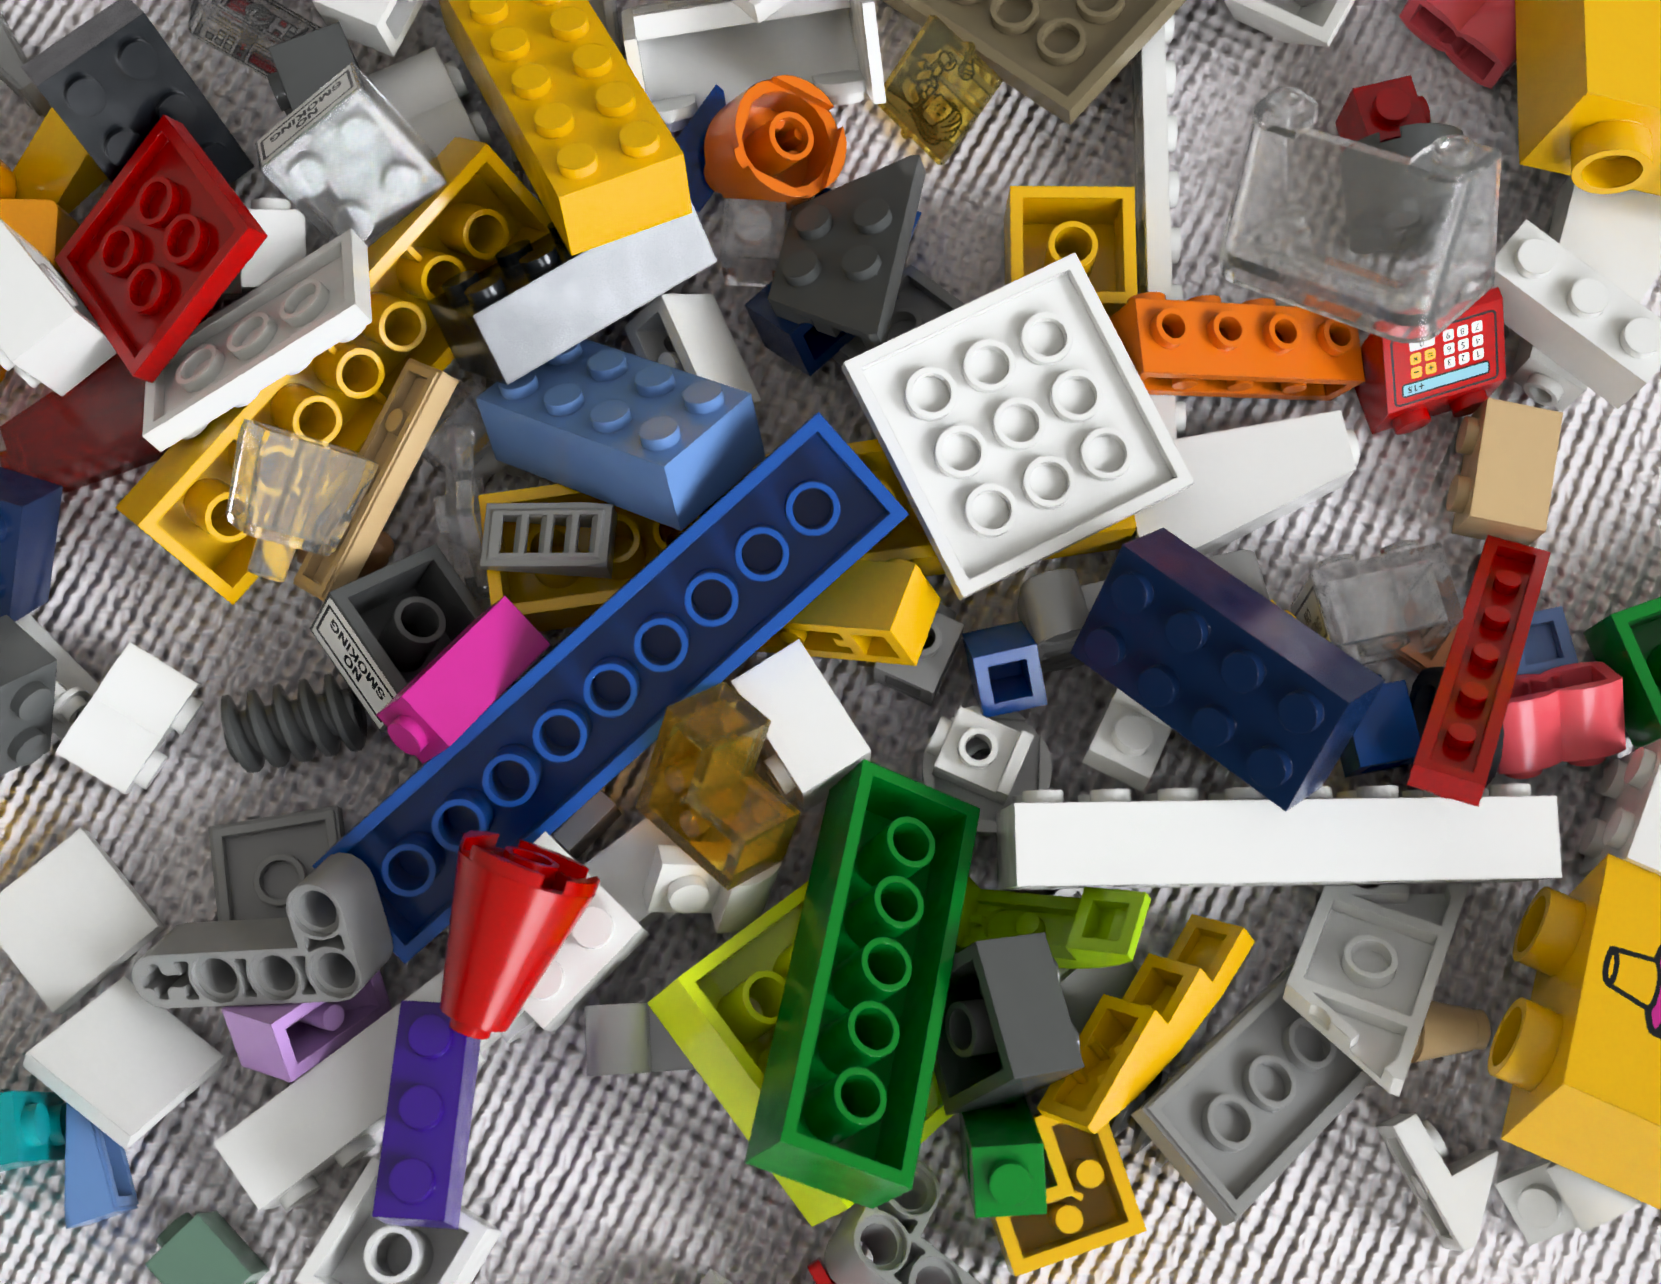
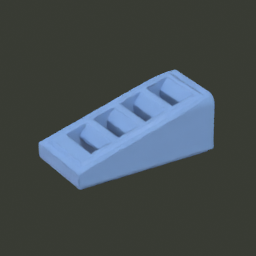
M66 1102L64 1192L66 1229L91 1225L137 1209L139 1202L125 1149Z

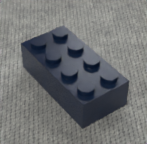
M1164 527L1122 545L1070 652L1285 812L1323 787L1385 682V679Z

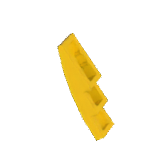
M1192 914L1167 958L1148 953L1122 999L1103 994L1079 1035L1080 1053L1085 1067L1050 1084L1036 1109L1048 1118L1091 1134L1097 1133L1147 1088L1181 1051L1222 997L1255 943L1247 930L1242 926Z

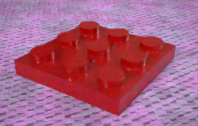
M163 114L54 260L131 375L153 383L206 314L214 307L217 300L242 268L253 257L268 235L184 124Z

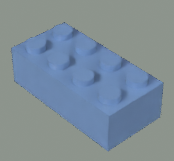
M587 339L511 384L505 385L496 382L476 397L496 460L609 504H614L617 507L679 531L688 526L766 458L751 393Z

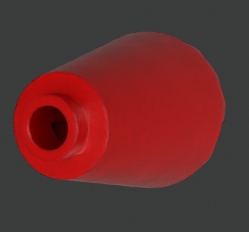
M470 830L463 834L458 850L440 1009L451 1018L449 1022L451 1029L467 1037L486 1040L490 1038L491 1032H505L509 1029L594 898L600 879L598 876L586 878L589 868L553 850L521 839L518 847L506 846L505 849L495 847L500 834Z

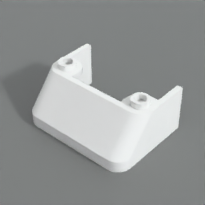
M669 0L639 5L621 12L627 63L670 132L687 128V119L697 115V108L729 103L752 85L780 75L796 76L814 84L828 96L833 105H847L864 100V92L868 93L874 105L886 103L874 0H791L759 24L731 0Z

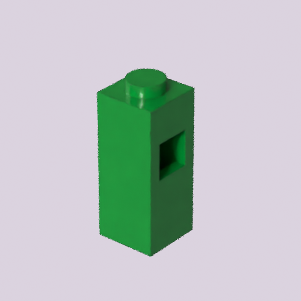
M1023 1098L1012 1104L959 1113L962 1168L975 1218L1047 1214L1044 1143L1026 1099Z

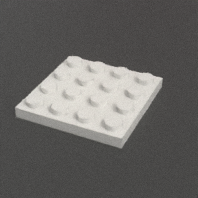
M1075 252L843 362L841 369L959 601L1189 488L1195 483Z

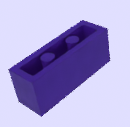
M401 1000L372 1217L388 1225L443 1229L459 1228L481 1039L467 1037L449 1027L451 1018L441 1011L439 1002Z

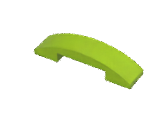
M968 876L955 952L959 953L975 941L1045 932L1051 955L1059 968L1090 969L1125 964L1133 961L1151 898L1146 892L1084 887L1081 898L980 889Z

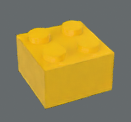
M1010 186L1004 214L1005 285L1075 252L1109 317L1128 304L1127 300L1130 297L1137 295L1135 187Z

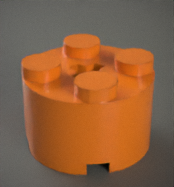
M780 75L752 85L721 108L711 120L704 141L706 164L703 174L708 186L713 191L720 193L737 209L750 215L771 218L782 216L791 211L794 206L806 202L822 192L839 176L845 162L847 149L843 126L839 129L837 128L835 120L829 111L834 106L827 95L814 84L802 78Z

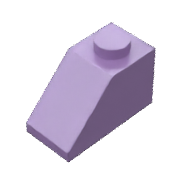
M379 970L359 993L349 1000L225 1006L222 1008V1012L241 1066L291 1083L386 1014L392 1007Z

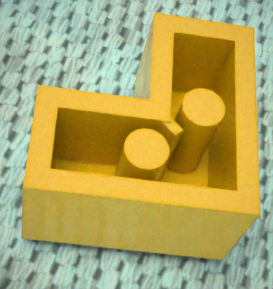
M1041 1113L1033 1115L1044 1143L1045 1173L1049 1181L1046 1184L1047 1214L990 1217L1007 1269L1015 1277L1147 1231L1109 1122L1097 1133L1091 1134L1043 1116Z

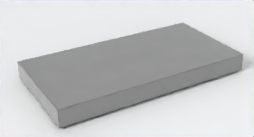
M1295 961L1284 969L1131 1114L1223 1226L1235 1222L1372 1080L1365 1071L1283 999L1286 983Z

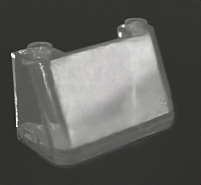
M1277 87L1269 92L1267 96L1254 106L1220 245V270L1224 279L1235 285L1400 343H1420L1434 338L1494 287L1502 150L1475 143L1471 138L1464 135H1446L1436 139L1433 144L1422 149L1411 158L1313 129L1312 127L1318 122V103L1313 97L1306 95L1298 88Z

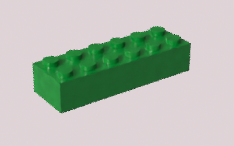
M865 759L829 789L744 1163L871 1209L912 1190L981 808Z

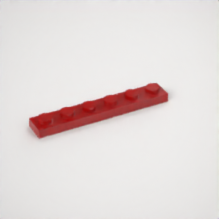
M1487 535L1462 612L1463 615L1456 630L1407 785L1431 792L1442 798L1454 799L1476 807L1479 806L1551 552Z

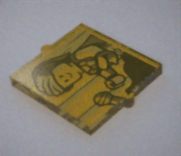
M930 15L884 83L886 103L877 105L901 128L902 138L913 139L938 165H945L1004 80L974 52L975 45L973 42L962 41L936 15Z

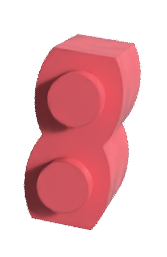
M1408 0L1399 15L1400 19L1414 35L1429 46L1445 52L1461 72L1484 87L1492 89L1517 61L1515 0Z
M1600 661L1567 664L1549 669L1541 674L1516 675L1503 722L1502 757L1497 772L1510 778L1528 779L1540 775L1543 769L1555 766L1562 761L1575 766H1594L1604 762L1606 757L1625 750L1623 677Z

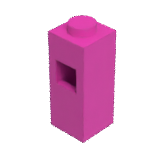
M504 596L476 617L376 716L387 726L388 735L394 744L405 753L415 755L424 764L449 748L551 644L514 604Z

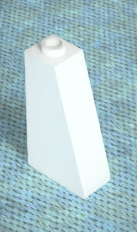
M1568 176L1559 189L1548 235L1640 303L1661 270V196L1632 189L1614 194L1590 193L1578 188L1572 182L1571 176ZM1521 337L1510 379L1522 386L1524 392L1537 403L1545 406H1555L1564 411L1585 391L1587 386Z
M1336 410L1173 439L1195 483L1189 488L1134 514L1137 528L1130 541L1164 527L1205 556L1341 488L1356 470V465L1359 463L1360 451L1357 436L1353 429H1346L1342 411Z

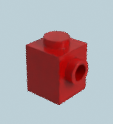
M1409 75L1353 88L1335 125L1344 152H1346L1357 141L1377 132L1380 134V143L1401 138L1400 126L1431 123V116L1426 99L1423 96L1417 95L1412 77Z

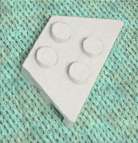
M1447 883L1444 893L1410 894L1407 884H1381L1376 888L1370 889L1357 885H1325L1286 983L1283 999L1388 1093L1398 1097L1404 1085L1469 887L1461 883Z

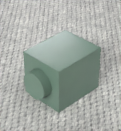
M218 1211L198 1213L194 1217L189 1212L181 1215L158 1236L156 1242L161 1249L145 1263L162 1284H256L270 1270Z

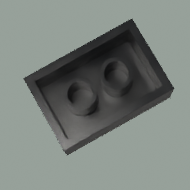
M117 0L21 66L111 183L163 114L184 124L228 184H231L255 167L146 14L131 0Z

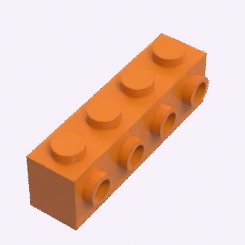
M1145 292L1130 297L1127 300L1128 304L1109 317L1149 395L1331 401L1365 382L1356 311L1350 309H1331L1329 304L1324 301L1305 302L1296 306H1276V301L1271 298H1257L1238 304L1222 303L1221 298L1216 295H1202L1183 301L1166 300V295L1160 292Z

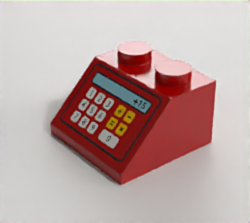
M1499 287L1377 322L1361 346L1365 382L1354 387L1372 434L1391 428L1394 429L1396 435L1410 433L1429 424L1432 421L1431 416L1448 411L1452 412L1453 417L1470 415L1506 379L1503 297Z

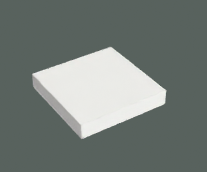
M81 827L0 892V946L50 1011L55 1014H62L165 929L161 921L92 834Z
M122 977L27 1051L22 1067L122 1148L127 1150L220 1068L224 1055L165 1008L156 1007L148 1003L138 994L133 983L126 977Z

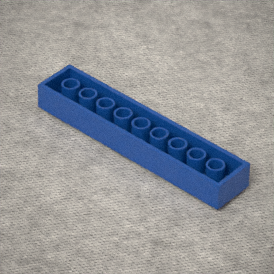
M819 412L815 413L501 694L449 748L424 763L328 849L312 867L316 869L329 855L339 852L351 854L361 859L369 867L375 879L392 936L393 952L406 964L450 925L458 850L464 833L473 830L500 834L495 847L505 849L506 846L518 847L520 839L534 843L545 831L551 835L903 521L909 513Z

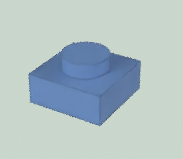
M1563 607L1535 611L1517 675L1541 674L1555 667L1578 663Z

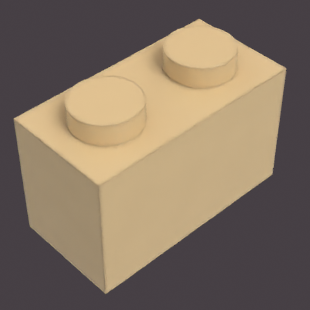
M1487 398L1471 417L1465 416L1457 433L1455 446L1456 452L1463 454L1461 474H1456L1453 477L1446 502L1447 511L1454 512L1452 534L1486 540L1487 535L1529 546L1546 532L1563 412Z

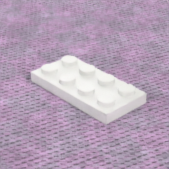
M350 228L200 323L153 383L146 381L142 436L160 452L182 439H192L199 435L212 420L233 407L241 408L248 405L258 396L261 390L285 375L298 374L311 363L314 357L339 342L346 343L356 338L372 322L368 247L362 239Z

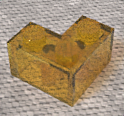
M722 682L666 708L636 809L729 891L783 861L801 812L754 772L771 720L726 682Z

